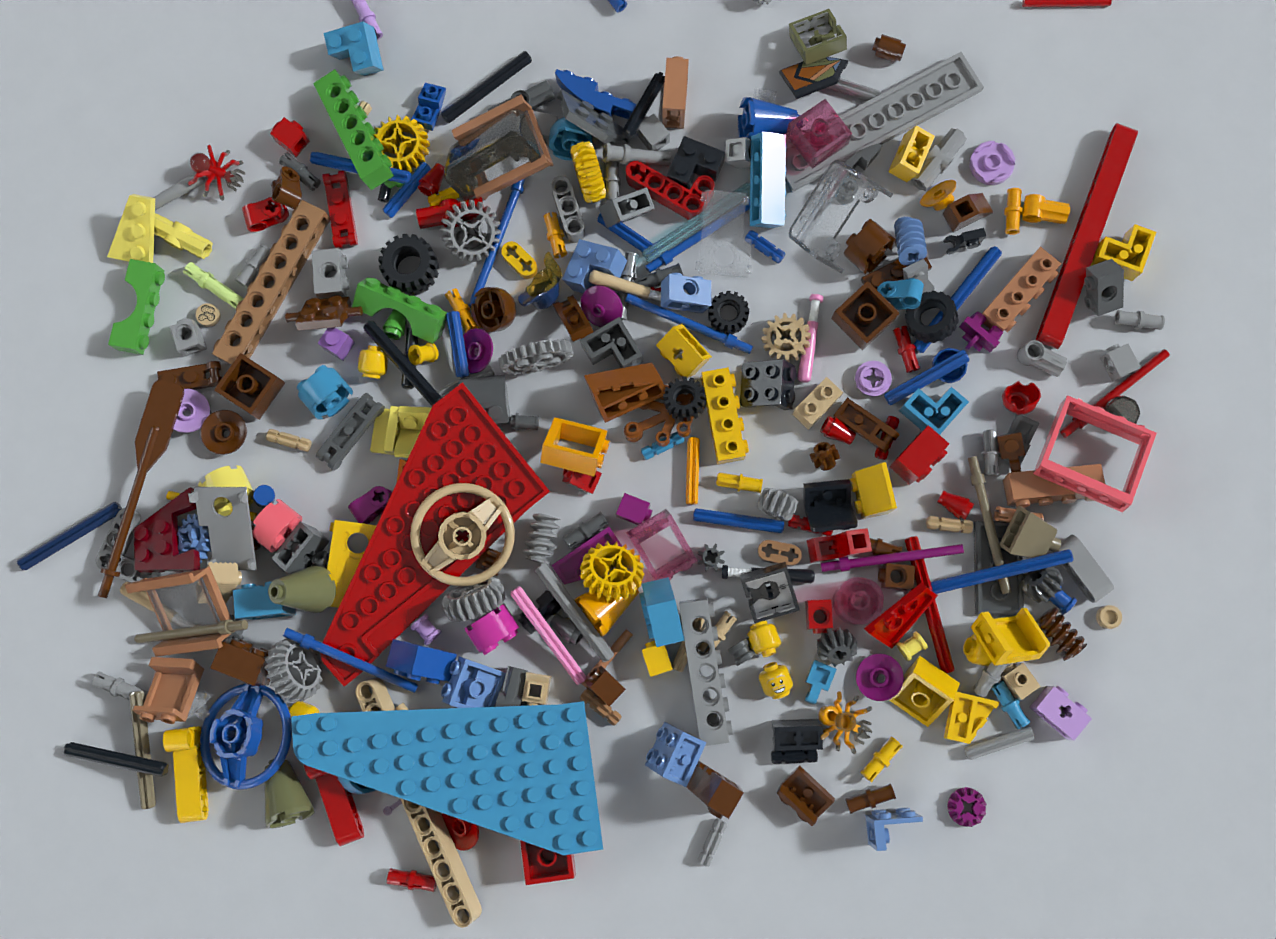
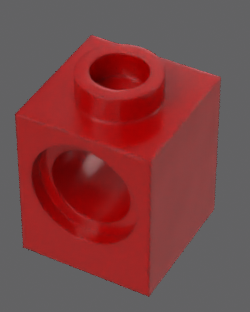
M831 599L805 601L807 630L813 629V634L827 633V629L833 628ZM816 610L822 611L825 615V620L821 624L814 621L813 614Z

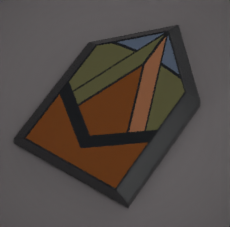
M826 57L808 65L802 61L780 70L779 74L795 98L799 99L837 84L843 69H846L848 65V60Z

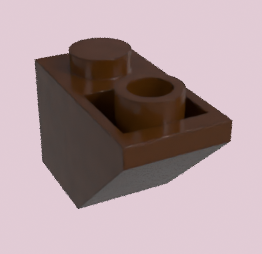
M983 193L968 194L948 204L943 212V216L954 233L992 214L993 210Z

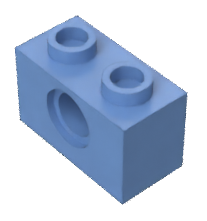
M681 273L669 274L661 281V307L704 313L711 307V280L703 279L701 276H682Z

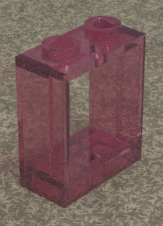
M667 509L626 532L653 580L667 577L671 580L673 575L690 569L693 563L697 561ZM669 526L684 553L655 570L640 543Z

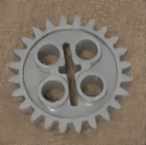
M550 339L535 343L531 342L529 345H521L519 348H512L511 351H506V354H502L498 361L500 370L503 373H513L514 375L518 373L531 374L559 366V364L570 360L574 353L569 341H559V339L551 341Z

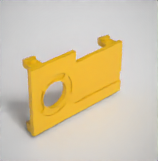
M341 520L331 522L329 531L333 532L327 570L331 573L329 574L331 581H335L336 595L330 607L339 608L365 552H352L347 546L348 538L354 533H362L367 537L369 543L377 525Z

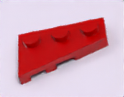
M921 582L864 629L871 636L892 649L938 595Z

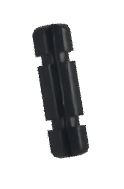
M817 750L771 751V762L773 764H782V762H785V764L805 763V761L813 763L818 761Z

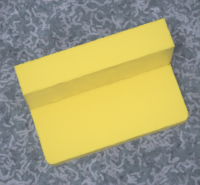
M391 406L390 409L385 408L383 413L375 419L370 447L372 453L394 455L401 430L398 416L399 407Z

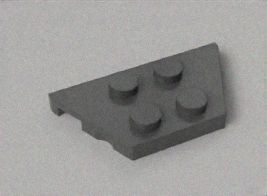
M562 89L558 93L557 99L562 101L560 107L564 112L565 119L603 143H620L621 139L629 143L632 139H626L622 134L623 127L613 122V118L608 114L599 113L594 110L593 105L589 102L580 101Z

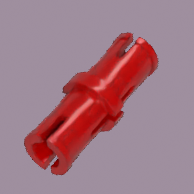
M901 326L902 329L899 327L895 328L893 333L899 347L897 351L899 355H902L906 372L911 373L912 370L915 372L921 369L914 351L916 347L911 342L907 326Z
M390 868L388 872L387 884L407 887L408 890L412 891L414 889H422L435 892L437 887L433 875L417 873L416 870L409 872Z

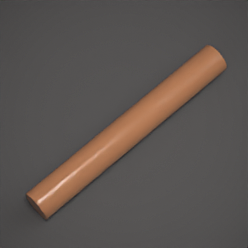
M626 629L610 647L614 656L607 662H602L600 659L593 669H598L600 666L606 668L633 634ZM586 679V680H585L583 683H581V684L588 689L589 687H588L587 684L585 683L588 679Z

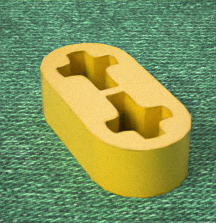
M510 241L503 245L501 249L503 259L522 278L531 279L537 274L538 268L535 260L518 243ZM509 249L515 250L518 256L517 259L513 255L508 254ZM522 261L527 266L531 264L532 270L530 272L528 270H525L523 272L524 268L521 264Z

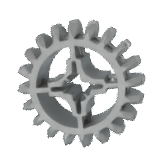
M469 200L467 207L465 201H460L461 208L459 209L455 204L452 205L455 212L452 214L447 210L446 214L450 217L449 220L445 218L441 220L444 224H447V227L440 228L441 232L447 233L441 237V240L449 241L445 244V248L447 250L452 248L451 254L453 256L459 253L458 258L460 260H463L467 254L469 262H472L473 255L479 261L481 260V253L486 257L489 256L488 248L492 251L495 250V247L491 245L493 242L499 243L500 240L495 238V235L501 234V230L495 229V227L499 226L500 222L493 221L497 216L496 213L489 214L491 208L489 206L483 208L482 202L479 201L475 206V202ZM468 213L479 214L468 222L460 218ZM484 219L487 224L486 237H483V235L481 234V227L483 225L482 222ZM455 224L461 229L458 242L454 238ZM463 224L467 227L473 228V230H475L474 233H476L478 237L470 233L467 234V229L463 226ZM473 240L481 243L474 248H463L465 244L468 245Z
M492 577L476 585L458 586V588L447 593L441 603L448 620L461 622L489 613L501 605L506 598L502 583L496 577Z
M286 638L275 643L268 651V657L265 658L267 666L264 667L268 671L266 678H270V686H274L275 694H281L282 700L287 699L289 702H301L312 697L320 689L319 683L323 681L320 674L323 670L320 669L319 665L322 662L317 660L318 654H314L313 649L309 648L307 650L302 648L299 643Z

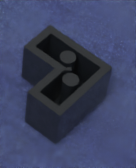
M684 136L667 177L689 189L695 174L709 176L716 182L724 163L725 151Z

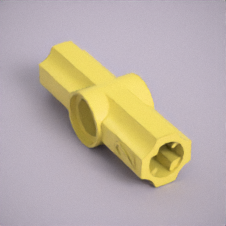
M155 213L154 235L164 239L171 246L181 251L184 249L203 260L210 255L213 245L210 240L194 233L180 222H172Z

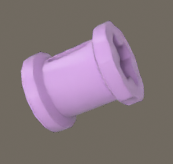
M427 614L423 615L411 626V629L413 631L416 630L424 639L426 646L442 633L440 629H436L428 620L429 616Z

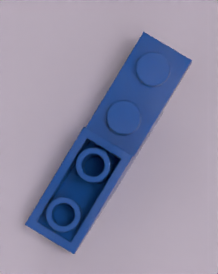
M556 69L555 71L556 82L562 90L580 101L589 102L593 105L594 110L599 113H606L611 117L616 115L629 119L636 107V104L630 99H620L606 91L599 92L598 82H595L590 77L582 78L568 70L561 71Z

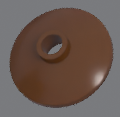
M231 410L213 412L205 419L201 428L203 444L208 450L219 455H227L237 451L243 445L247 436L245 421L239 414ZM226 430L230 431V435L228 437H224V432Z

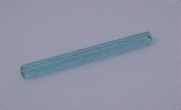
M746 182L643 250L642 255L647 262H651L749 197L750 183Z

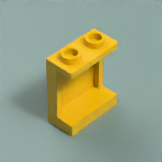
M1021 608L1016 616L993 619L989 611L981 612L971 626L972 631L994 666L1040 659L1050 646V642L1027 608Z

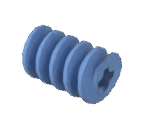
M898 218L895 221L894 230L899 262L902 265H911L927 256L923 223L916 218Z

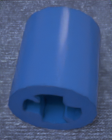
M261 485L255 489L253 497L256 505L265 508L270 503L274 504L275 492L270 486Z

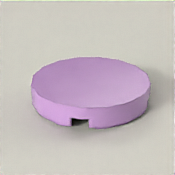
M987 141L975 148L970 158L969 167L972 175L979 182L986 185H997L1003 183L1011 176L1015 165V157L1007 145L999 144L995 141Z

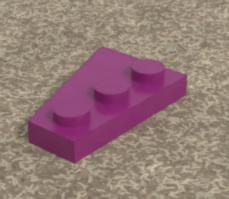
M609 526L551 565L564 585L581 580L580 566L584 555L588 554L591 547L596 548L598 543L604 546L607 541L610 545H614L617 541L618 546L622 547Z

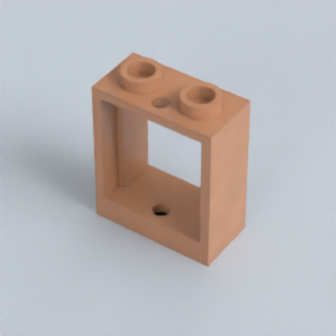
M680 56L666 58L662 124L665 128L684 129L689 59H684Z

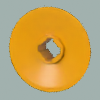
M946 180L933 186L922 196L920 205L923 207L933 206L936 211L945 209L955 199L952 193L956 189V181Z

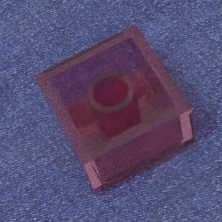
M824 99L788 124L786 135L813 169L847 146L852 132L828 101Z

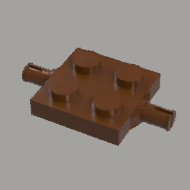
M350 297L311 298L306 300L301 311L286 313L285 320L287 323L295 322L297 331L342 327L347 318L362 316L363 310L361 306L351 307Z

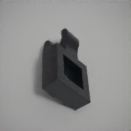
M980 228L962 232L961 235L947 236L943 242H951L954 247L949 248L946 253L951 255L956 253L959 248L967 247V249H973L980 246L986 237L985 229Z

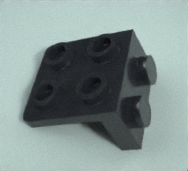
M783 359L744 363L741 375L740 405L745 408L776 406L782 410H793V403L795 402L794 381L797 375L795 366Z
M850 479L803 483L804 509L811 531L822 533L831 530H849L858 526V521L851 504Z

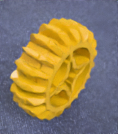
M398 115L395 120H392L388 116L386 124L380 121L381 128L374 127L376 134L373 136L378 138L383 145V155L384 152H389L397 156V158L387 156L393 165L390 168L408 170L412 173V167L415 166L417 168L419 166L418 162L426 161L424 156L429 155L427 148L430 147V142L427 140V132L424 131V127L421 124L418 125L417 120L412 119L410 121L407 116L401 120V117ZM403 132L410 133L416 138L411 139V137L404 136Z
M588 141L573 145L570 151L584 201L595 203L604 199L606 196L605 185L592 143Z
M607 541L604 546L598 543L596 548L591 547L588 554L584 555L580 566L581 580H584V588L589 587L590 594L597 593L598 599L602 596L606 597L607 602L610 598H614L618 602L620 597L626 600L629 594L634 596L636 590L641 587L644 577V566L640 562V555H634V549L627 550L626 544L622 547L618 546L617 541L614 545H610Z

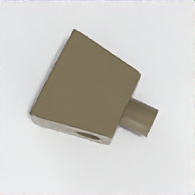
M1018 506L999 546L1010 554L1034 558L1046 555L1048 550L1057 552L1061 547V540L1055 537L1057 534L1056 528L1022 506Z

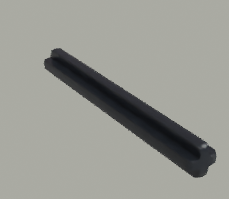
M526 51L520 53L441 113L442 118L445 122L451 123L532 62L531 56Z
M368 321L363 327L364 331L428 403L433 406L442 399L440 394L374 321Z
M74 742L67 743L64 746V754L66 756L159 777L168 773L169 765L166 762Z

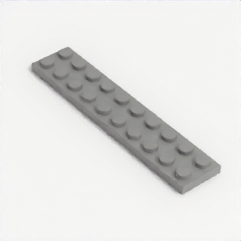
M959 52L789 142L785 154V166L787 169L785 182L791 192H794L839 168L846 160L860 150L879 143L882 145L914 126H918L980 93L984 86L963 53Z

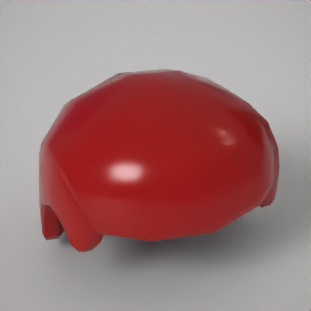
M1017 381L1011 386H1007L1002 394L1005 408L1015 414H1028L1032 412L1041 398L1040 389L1032 382L1023 385L1020 381Z

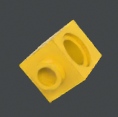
M655 640L645 644L646 648L642 649V653L650 677L673 670L665 645L656 647Z

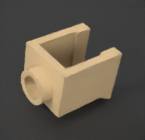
M526 672L522 701H527V706L547 704L552 676ZM531 684L542 686L540 697L529 696Z

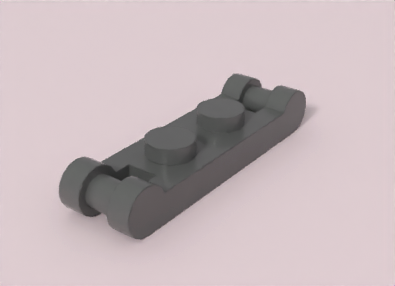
M363 394L318 450L316 457L321 461H326L328 467L333 471L337 470L342 464V460L373 421L383 413L385 406L380 402L376 403L370 394ZM368 407L370 411L364 414L362 411ZM333 448L337 450L334 456L330 454Z

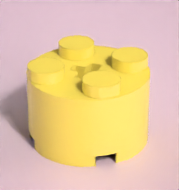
M236 465L237 469L224 466L213 470L204 476L206 481L203 484L201 481L198 483V487H247L249 505L253 503V488L244 469L239 465ZM218 497L214 501V508L218 514L227 516L232 512L231 509L233 507L228 499Z

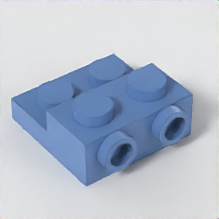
M459 656L458 660H454L450 666V674L452 676L449 683H445L442 688V702L457 708L494 707L506 673Z

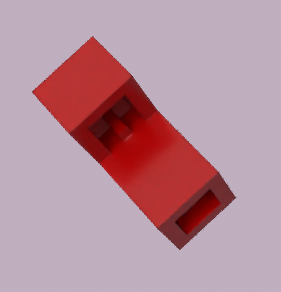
M868 528L849 530L836 535L806 540L810 563L872 552Z

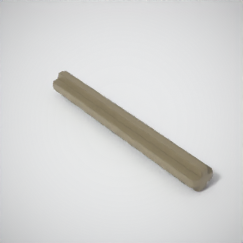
M134 691L129 694L135 756L151 759L147 722L139 719L140 716L132 711L134 706H143L145 696L143 691ZM137 772L141 808L151 809L156 805L153 775Z

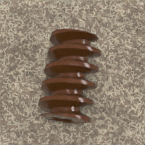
M1053 607L1040 616L1036 623L1040 624L1041 630H1046L1044 634L1046 638H1053L1050 646L1059 645L1056 651L1057 654L1065 651L1066 654L1063 660L1066 661L1079 654L1087 646V643L1083 644L1085 640L1083 636L1076 637L1078 634L1076 629L1069 630L1071 623L1068 621L1063 623L1064 615L1056 616L1058 609Z

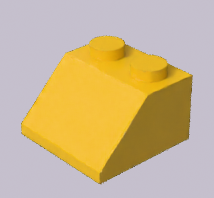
M886 462L855 471L851 475V491L856 493L857 501H854L857 514L861 515V519L886 515L897 508Z
M919 656L905 672L901 690L889 701L929 727L954 701L960 683Z

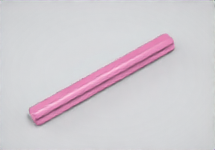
M520 586L513 589L510 593L570 677L577 685L583 683L587 679L586 675Z

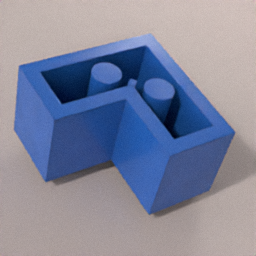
M393 639L386 667L395 669L394 674L418 681L421 680V676L427 677L426 682L440 684L441 680L450 681L452 676L450 674V666L456 660L457 654Z

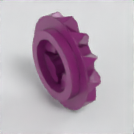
M963 787L955 790L950 795L947 808L950 817L955 823L965 827H973L981 823V820L986 815L987 804L982 794L978 791ZM961 799L967 803L973 802L971 809L974 814L967 811L961 813L964 809Z

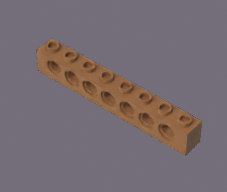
M301 200L298 207L293 209L292 217L289 223L282 228L281 236L277 243L272 245L268 259L261 264L259 274L255 281H252L248 286V293L244 300L238 303L234 317L227 322L224 334L214 344L212 354L218 359L232 365L240 353L251 358L330 222V217L324 210L304 200ZM308 224L305 230L300 231L302 225ZM297 243L294 249L289 250L291 244ZM281 262H286L283 268L278 269V265ZM270 281H274V285L267 288V284ZM259 300H263L260 307H255ZM248 319H252L251 324L244 327L245 322ZM240 338V343L237 346H233V342Z

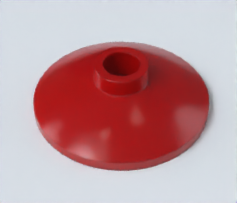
M444 813L441 814L456 849L466 851L476 845L479 839L478 825Z

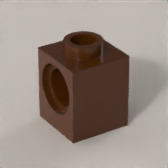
M883 564L882 568H879L878 582H881V588L912 590L914 588L915 566ZM893 570L897 571L901 576L899 583H894L890 578Z
M602 666L598 669H593L587 676L588 680L585 682L609 707L626 690Z

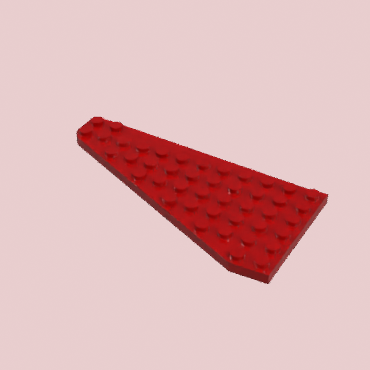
M463 382L432 406L322 642L370 664L392 643L393 639H396L450 586L436 580L420 566L411 546L410 532L412 520L420 504L431 493L444 486L456 483L479 485L490 490L503 501L512 516L513 523H515L530 507L550 492ZM462 492L447 495L435 502L426 512L420 528V541L425 556L439 540L440 526L447 517L461 511L470 512L486 501V499L476 494ZM498 515L486 531L485 545L478 555L471 559H456L440 569V571L456 577L464 573L505 532L501 515ZM458 530L456 532L458 534L456 537L458 541L463 539L466 542L469 539L467 537L469 533L466 530L463 532ZM320 653L323 663L344 687L363 672Z

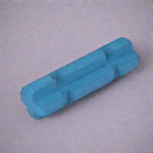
M675 432L671 435L667 446L661 447L657 442H654L652 446L648 445L642 448L641 453L644 459L648 460L654 457L655 454L659 455L673 448V445L676 444L677 446L685 440L684 437L679 436ZM667 437L660 439V441H665Z

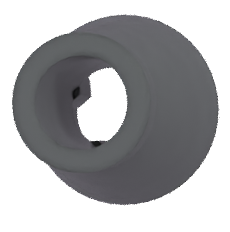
M556 614L550 621L549 625L568 644L577 645L582 639L583 635L572 620Z

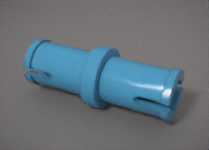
M1004 680L992 686L991 690L1002 704L1001 709L1003 712H1007L1016 729L1018 730L1021 729V726L1023 728L1031 721L1019 706L1020 701L1011 694Z

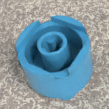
M326 365L318 367L313 375L308 379L302 380L297 385L298 397L315 418L319 420L323 419L321 416L328 415V417H331L340 412L349 402L347 399L349 393L353 394L352 388L334 368H327Z

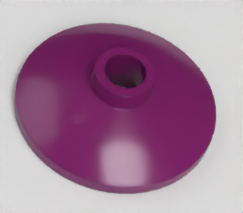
M602 285L592 286L581 297V309L588 321L595 326L603 327L613 320L621 318L623 315V306L619 296L608 287Z
M475 328L463 334L469 373L472 374L483 371L490 363L493 355V342L490 335L482 329Z
M873 654L860 663L856 672V682L861 693L867 698L874 701H887L895 697L901 690L904 674L900 664L893 657L886 654ZM879 675H885L883 683L878 682Z

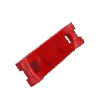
M342 170L338 171V174H322L334 247L340 249L344 245L349 244L350 246L358 245L346 172ZM340 183V188H333V184ZM348 232V236L341 237V233Z

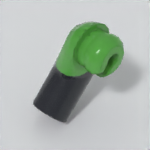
M389 180L382 183L378 200L385 203L389 202L391 189L394 186L401 187L403 183Z

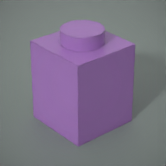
M333 327L326 329L318 344L325 351L344 361L355 342L349 335Z

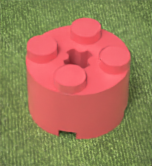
M281 499L276 500V505L273 503L268 504L253 521L256 525L254 530H252L253 539L271 553L277 552L299 522H302V516Z

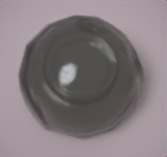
M1124 395L1113 397L1104 406L1106 412L1123 416L1135 424L1140 416L1137 402Z

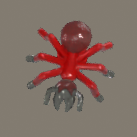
M207 145L210 159L203 153H196L190 158L191 168L196 174L187 184L191 186L200 177L205 176L207 181L205 182L203 196L207 197L211 182H217L220 200L223 201L224 194L221 179H225L228 188L236 192L237 189L235 187H241L237 182L244 183L242 176L237 174V172L245 175V172L240 169L227 172L226 170L232 165H242L243 161L230 160L221 167L224 157L230 154V150L222 152L217 162L211 145Z

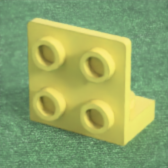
M399 407L398 416L401 430L395 446L394 457H409L432 407Z

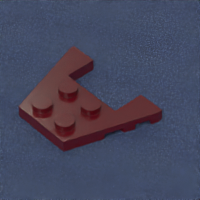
M194 488L186 489L134 528V562L136 571L145 573L200 570V552L192 549L179 554L177 517L197 509L196 503H189L188 494L194 492Z

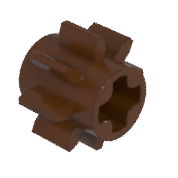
M828 442L818 443L813 449L814 453L810 454L815 468L820 467L823 471L833 469L836 466V460L840 459L835 444L830 446Z

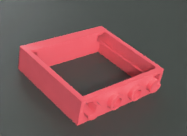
M1067 395L1059 405L1033 474L1123 513L1132 505L1157 433L1145 428L1144 425L1132 423L1123 416L1113 415L1101 407L1092 406L1079 398L1075 399ZM1066 414L1139 445L1123 491L1048 460Z

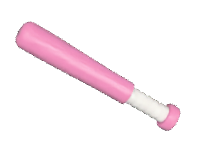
M811 294L809 299L811 301V310L807 324L810 329L808 332L811 333L812 338L807 340L810 342V348L804 347L806 354H801L797 379L802 383L810 382L819 324L817 319L820 303L823 302V296L819 294Z

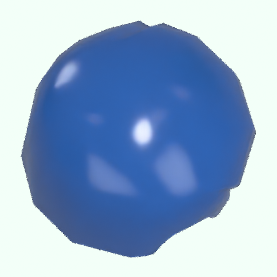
M953 348L940 350L934 356L932 367L960 350ZM968 364L962 365L939 378V380L946 383L960 381L966 374Z

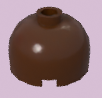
M485 287L476 292L474 296L476 299L475 303L471 305V312L478 328H483L487 333L505 330L513 323L516 316V303L506 290L498 287Z

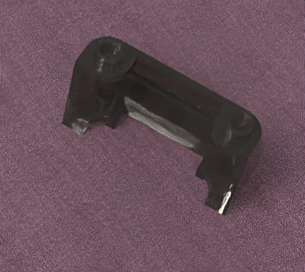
M511 110L449 148L444 167V177L446 182L465 201L475 196L473 185H478L476 176L507 157L511 156L515 162L520 160L519 157H527L531 163L541 158L532 125L527 115L521 110Z

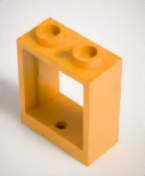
M554 417L542 446L540 463L595 476L597 467L602 468L605 455L602 453L607 454L610 443V440H606L608 430ZM560 439L595 447L593 454L559 446L558 442Z

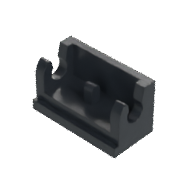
M819 719L772 720V740L775 751L823 750V740L820 737L823 734V727Z

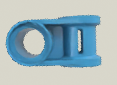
M915 278L886 281L878 286L877 291L896 310L915 309L920 306L924 284Z

